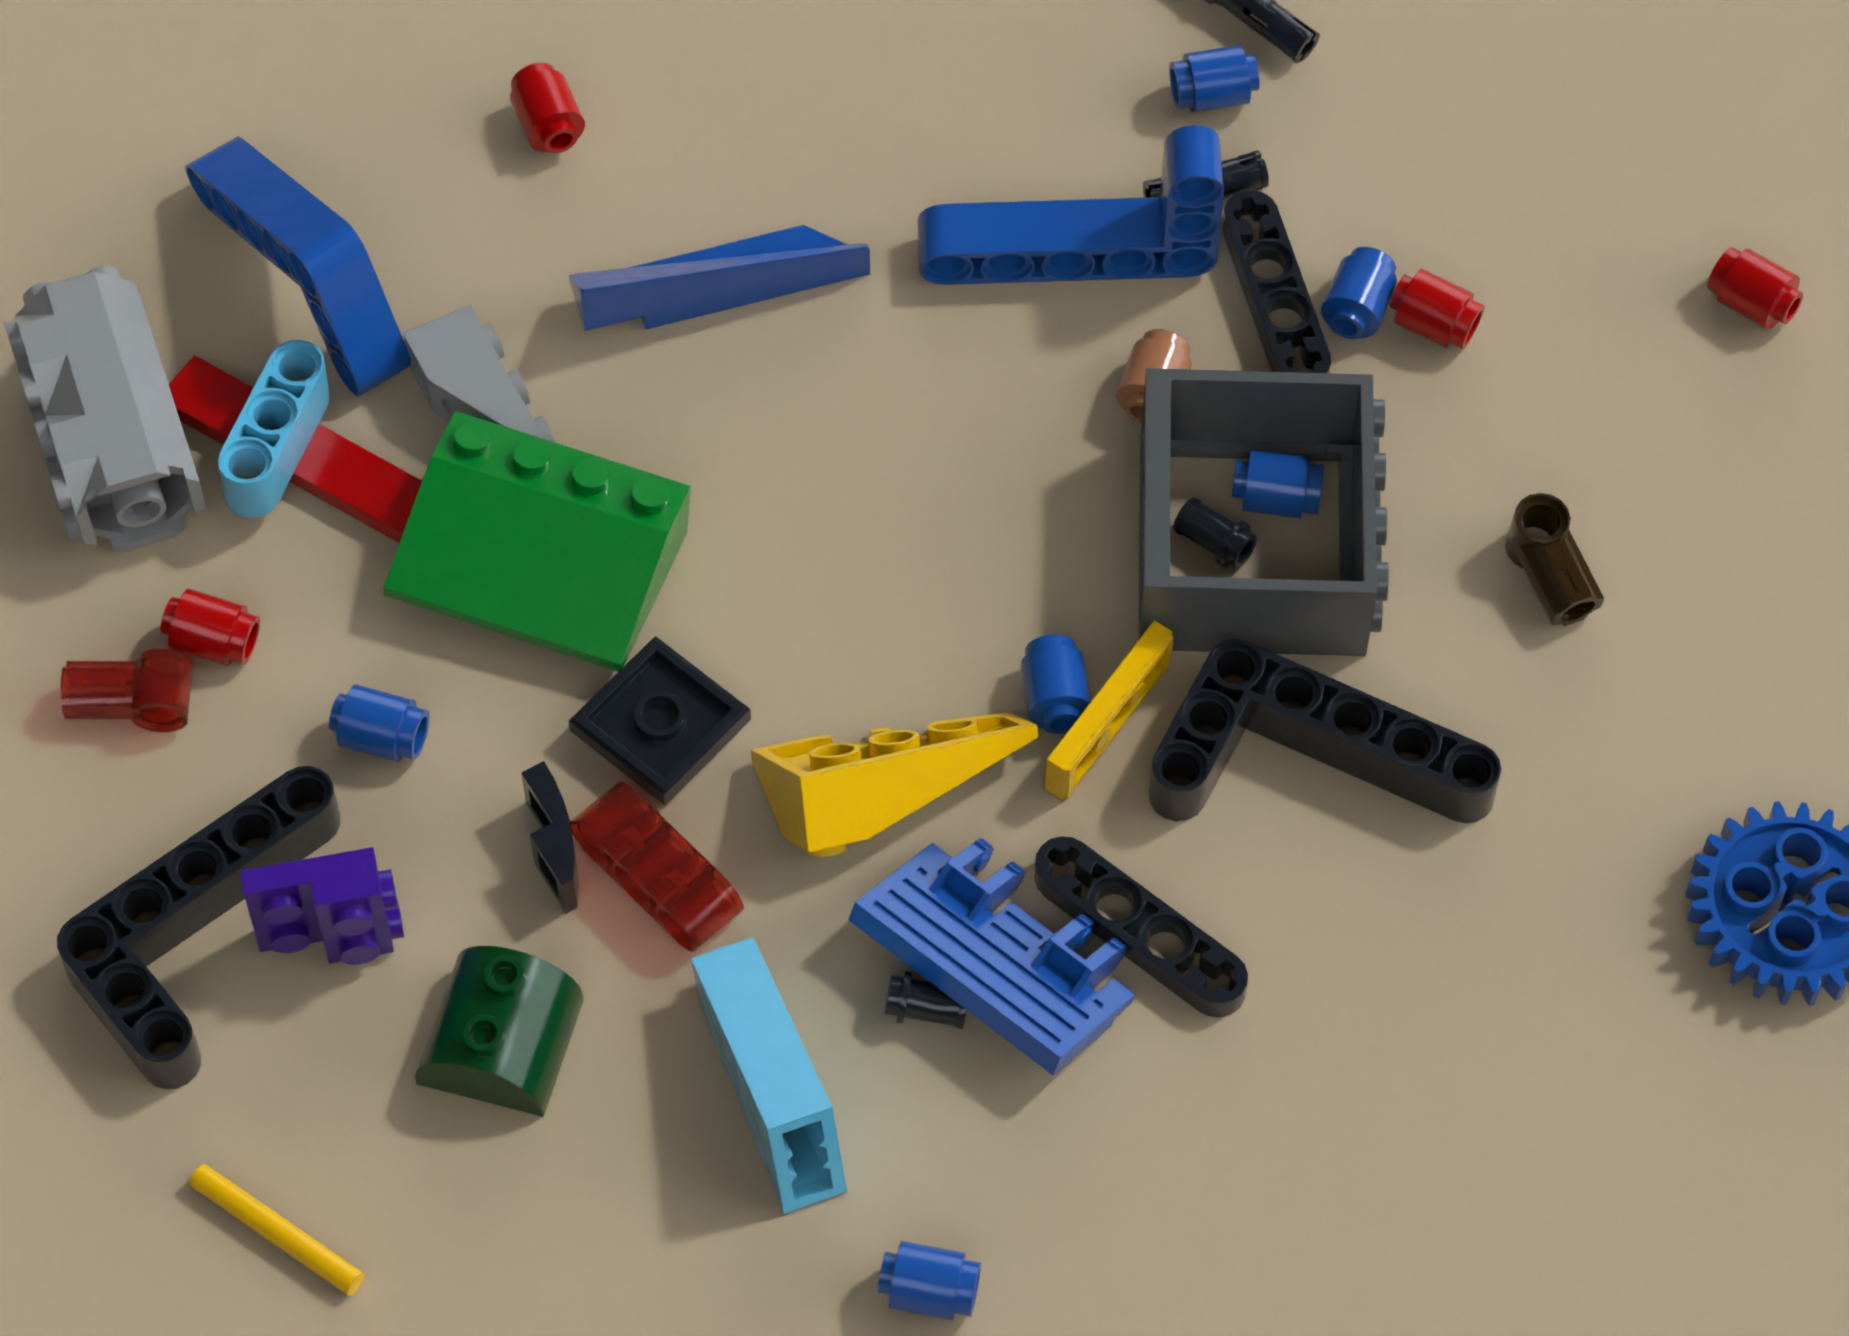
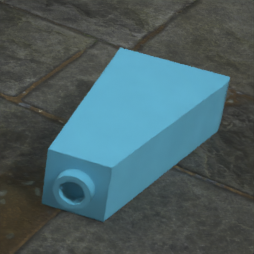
M754 937L728 946H721L713 951L691 958L701 1007L783 1213L786 1214L846 1193L847 1187L832 1105Z

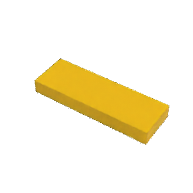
M1155 620L1152 622L1047 758L1045 790L1063 801L1071 796L1170 667L1174 639L1173 631Z

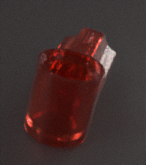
M150 649L144 651L137 656L136 661H67L66 666L62 668L60 685L61 709L65 719L132 720L140 728L154 732H173L183 729L188 723L193 661L187 655L170 649Z

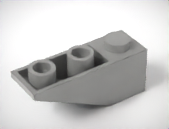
M471 305L403 332L404 342L411 358V366L409 368L433 413L449 422L454 412L458 411L555 442L545 419L542 416L533 419L526 406L530 403L529 394L519 372L516 369L507 372L500 359L504 357V350L496 330L491 323L482 326Z

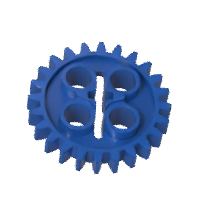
M1774 802L1769 818L1764 820L1754 807H1750L1747 809L1743 826L1731 818L1726 819L1720 834L1721 837L1709 834L1703 848L1705 855L1697 854L1690 872L1695 877L1690 878L1685 892V897L1694 900L1690 904L1686 916L1687 921L1702 924L1698 928L1694 942L1696 945L1702 946L1716 945L1708 964L1711 967H1716L1730 962L1734 966L1729 980L1730 984L1735 985L1746 976L1755 979L1753 996L1759 998L1770 985L1777 987L1781 1005L1787 1004L1793 990H1801L1808 1006H1814L1821 987H1824L1827 993L1837 1001L1841 999L1846 987V981L1849 983V916L1836 914L1828 907V904H1840L1849 909V824L1840 831L1833 828V810L1828 809L1819 821L1810 820L1807 803L1801 802L1795 817H1787L1780 802ZM1795 856L1801 858L1810 867L1799 868L1793 866L1786 861L1785 857ZM1833 872L1837 874L1823 883L1821 881L1817 884L1818 880L1828 873ZM1734 891H1750L1758 896L1760 901L1748 902L1742 900ZM1810 893L1806 904H1804L1801 900ZM1783 901L1786 904V906L1781 912L1778 913L1781 903ZM1770 922L1767 928L1757 934L1749 931ZM1777 939H1793L1804 950L1792 951L1786 949Z

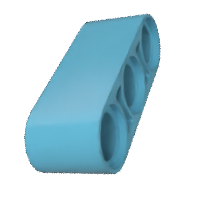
M287 341L273 351L220 451L218 465L225 502L228 508L240 517H262L276 507L328 407L330 394L322 351L309 341ZM276 427H279V428H280V429H275V430H268V429H270V428H276ZM248 476H257L251 479H243Z

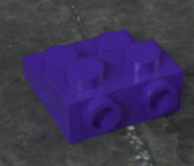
M373 847L240 871L244 897L260 952L274 950L279 953H293L305 949L310 943L323 941L329 964L344 962L346 964L358 965L373 961L380 954L394 952L392 940L404 938L399 902L396 897L392 870H378Z

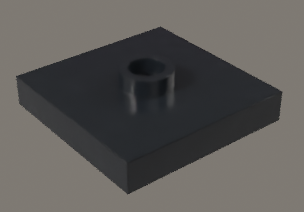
M655 636L569 720L570 732L663 805H666L751 720V711L749 707Z

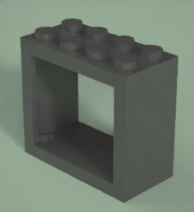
M1146 368L1140 432L1138 641L1155 620L1173 631L1172 651L1211 652L1217 644L1225 640L1240 639L1275 654L1366 656L1370 632H1381L1383 601H1387L1389 582L1388 562H1381V546L1386 545L1387 508L1380 507V491L1385 490L1386 454L1379 453V437H1383L1385 427V401L1373 399V375ZM1250 449L1306 456L1310 457L1309 461L1338 462L1340 581L1170 576L1171 457L1249 459Z

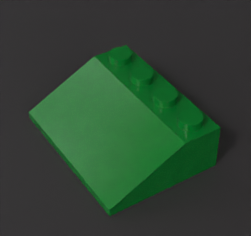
M455 411L430 458L386 578L383 595L619 672L630 655L687 534L691 486Z

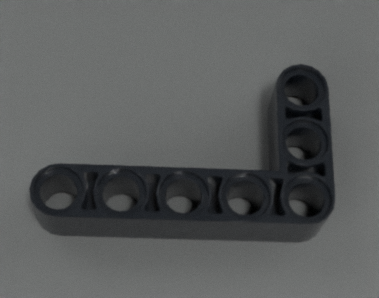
M1232 639L1217 644L1209 653L1157 748L1151 766L1149 798L1150 804L1156 813L1165 819L1183 821L1198 815L1204 808L1246 729L1451 820L1462 823L1477 822L1485 818L1492 810L1502 769L1500 759L1495 752L1480 742L1253 643ZM1234 675L1243 678L1246 682L1233 684L1226 682L1222 678ZM1283 701H1295L1303 705L1304 708L1292 710L1285 708L1280 703ZM1208 725L1220 732L1207 735L1198 732L1194 728ZM1351 726L1363 733L1352 736L1344 734L1338 728ZM1400 752H1411L1421 757L1422 760L1411 762L1402 759L1397 754ZM1171 776H1183L1191 780L1192 783L1179 786L1170 783L1166 779ZM1471 778L1479 782L1481 786L1466 787L1457 782L1456 779Z
M299 766L287 771L73 916L61 927L57 936V949L72 986L144 1077L154 1086L163 1089H177L188 1084L200 1069L201 1053L187 1016L147 966L245 899L241 870L303 860L337 834L340 826V811L336 794L329 775L321 769L312 766ZM315 801L321 803L316 809L300 812L295 810L305 802ZM253 838L268 839L257 848L248 849L241 847L246 841ZM201 874L214 876L203 885L193 886L188 884L192 878ZM146 911L160 912L155 919L149 922H134V919L139 914ZM92 948L105 949L99 957L93 960H79V957L85 951ZM135 994L143 996L137 1004L131 1007H116V1003L123 997ZM175 1041L181 1043L175 1052L168 1055L159 1056L153 1054V1051L165 1042Z

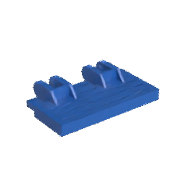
M983 838L975 840L973 844H970L953 858L934 843H931L855 901L848 919L850 922L1052 1075L1056 1074L1109 1029L1115 1017L1132 1003L1136 995L1114 978L1098 992L1093 989L1119 965L1126 953L1127 945L1115 937L1102 945L1087 959H1083L1075 951H1078L1079 948L1087 943L1095 926V922L1084 913L1071 920L1056 934L1013 902L1009 903L997 914L991 913L1013 895L1014 891L1022 883L1021 881L1025 877L1024 874L1026 872L1013 861L1002 867L983 883L976 879L974 876H977L987 866L994 850L993 846Z

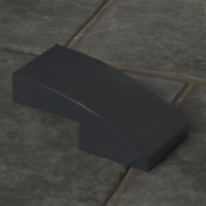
M542 761L521 772L526 804L542 827L530 834L535 866L567 914L578 907L579 886L574 841L563 797L546 763Z

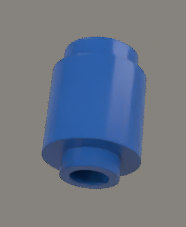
M1241 45L1186 53L1183 55L1182 60L1170 62L1169 65L1170 86L1174 104L1177 109L1190 107L1193 113L1249 104L1251 91L1259 90L1260 87L1259 70L1255 56H1245Z
M1358 247L1341 260L1321 306V315L1334 333L1343 338L1357 339L1370 337L1378 331L1397 285L1396 265L1389 255L1376 248Z
M1250 449L1249 461L1236 460L1231 497L1243 499L1242 511L1298 519H1301L1302 513L1317 515L1324 465L1309 463L1310 457Z
M1060 634L1041 636L1027 644L1025 656L1021 661V672L1029 721L1048 733H1067L1091 703L1083 653L1076 648L1072 638Z
M355 684L347 695L340 693L336 697L330 713L329 729L336 732L337 745L340 747L399 762L403 757L415 760L421 753L427 737L430 714L428 710L418 708L416 701L413 699Z
M901 1241L897 1254L885 1252L878 1283V1293L889 1294V1309L947 1320H954L955 1314L971 1317L978 1291L981 1262L965 1260V1252Z

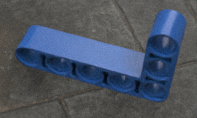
M1199 125L1184 126L1173 130L1167 135L1164 142L1160 197L952 203L926 208L919 214L917 220L921 276L935 284L956 285L1184 278L1205 274L1214 268L1217 262L1224 184L1219 135L1213 129Z
M239 136L185 166L188 179L204 206L301 287L335 369L344 384L355 396L359 397L411 366L409 352L369 255L359 236L346 220Z

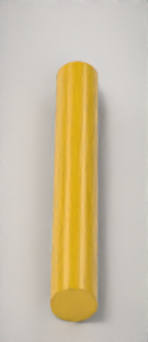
M201 1164L193 1172L189 1180V1186L346 1295L351 1296L358 1290L365 1277V1274L207 1164Z

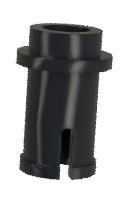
M1196 497L1189 499L1182 506L1173 525L1177 534L1184 535L1216 555V562L1222 567L1229 565L1235 568L1241 567L1249 559L1257 543V537L1250 533V525L1244 521L1234 523L1201 503V500Z
M905 971L904 977L891 975L884 1014L897 1016L896 1023L903 1024L905 1017L956 1026V1028L963 1029L966 1009L931 982L911 979L912 972Z

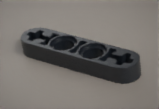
M1243 190L1234 194L1227 201L1224 208L1223 235L1271 372L1302 373L1299 368L1293 367V348L1301 345L1300 356L1307 369H1313L1312 373H1330V352L1277 205L1271 197L1256 190ZM1251 215L1254 222H1260L1259 240L1252 242L1253 233L1247 220L1241 219V216ZM1269 259L1280 264L1284 269V273L1274 279H1264L1254 274L1251 266L1257 261ZM1287 308L1299 314L1302 321L1293 328H1280L1271 323L1268 315L1274 310Z
M1060 836L1052 838L1041 845L1036 854L1034 880L1037 889L1045 898L1074 919L1084 913L1095 922L1092 933L1106 943L1115 937L1127 945L1124 955L1127 959L1197 1011L1211 1017H1224L1233 1014L1241 1007L1246 997L1248 972L1245 964L1237 955L1083 842L1073 837ZM1069 861L1075 863V877L1068 873L1062 874L1058 879L1052 876L1053 862L1061 867ZM1082 884L1089 888L1084 899H1081ZM1117 894L1130 901L1133 911L1125 919L1109 920L1098 912L1096 904L1104 896ZM1170 932L1177 935L1183 941L1185 948L1178 956L1166 959L1154 955L1149 950L1147 942L1157 933ZM1197 953L1201 954L1199 969L1194 965L1191 966ZM1190 967L1188 975H1183ZM1222 974L1230 977L1229 991L1221 987L1213 993L1206 990V975L1214 980L1220 978Z

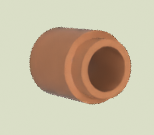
M1152 329L1144 334L1143 339L1138 340L1134 344L1116 393L1119 405L1131 419L1140 423L1142 420L1146 368L1191 369L1190 346L1180 335L1164 329Z

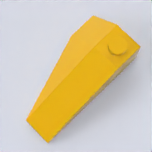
M1011 712L934 721L928 724L927 735L920 736L918 732L911 730L892 731L891 727L870 729L871 737H869L868 742L856 744L833 743L832 734L812 736L751 749V757L783 838L807 851L811 856L827 857L845 852L847 850L846 844L873 837L1037 739L1038 727Z

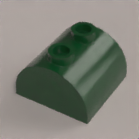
M474 946L464 949L457 956L415 1074L416 1084L544 1117L584 1000L580 986L572 977L553 964L521 951L497 946Z

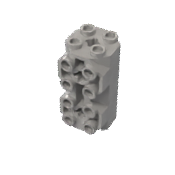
M105 265L75 277L53 283H38L31 286L23 294L25 306L15 315V320L5 322L4 325L70 542L83 539V542L86 544L98 546L95 536L109 538L112 549L127 552L175 538L185 528L182 517L192 507L195 517H197L206 508L136 282L121 278L117 268Z

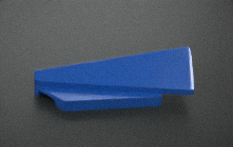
M800 225L629 268L576 273L569 275V280L585 331L642 317L645 330L869 275L870 249L868 244L848 245L808 226Z

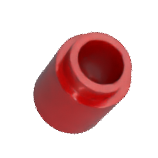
M534 63L519 70L511 80L512 91L510 93V101L530 146L540 152L560 153L568 150L582 135L585 129V120L565 76L548 63Z
M1734 247L1728 248L1714 266L1707 284L1708 290L1717 294V301L1767 330L1772 329L1778 322L1784 325L1789 323L1803 300V293L1798 290L1799 276L1750 249H1745L1741 252Z
M1422 268L1418 270L1413 278L1406 274L1402 276L1389 303V307L1397 311L1394 319L1395 324L1444 348H1448L1452 344L1458 348L1465 349L1473 337L1485 309V305L1473 300L1474 293Z
M187 588L180 599L171 597L162 616L160 631L168 635L169 649L224 666H229L232 662L245 665L249 661L257 642L260 630V617L249 614L245 605Z

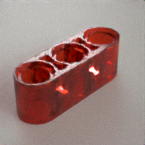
M617 782L570 821L573 836L590 858L679 945L689 952L697 951L743 912V902L731 883L639 793L625 782Z

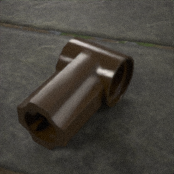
M1530 494L1522 499L1515 509L1506 538L1505 547L1507 555L1515 565L1525 570L1552 625L1563 624L1565 627L1584 620L1590 613L1601 608L1604 596L1569 530L1571 517L1566 505L1562 500L1550 494ZM1526 528H1541L1550 537H1536L1529 533Z

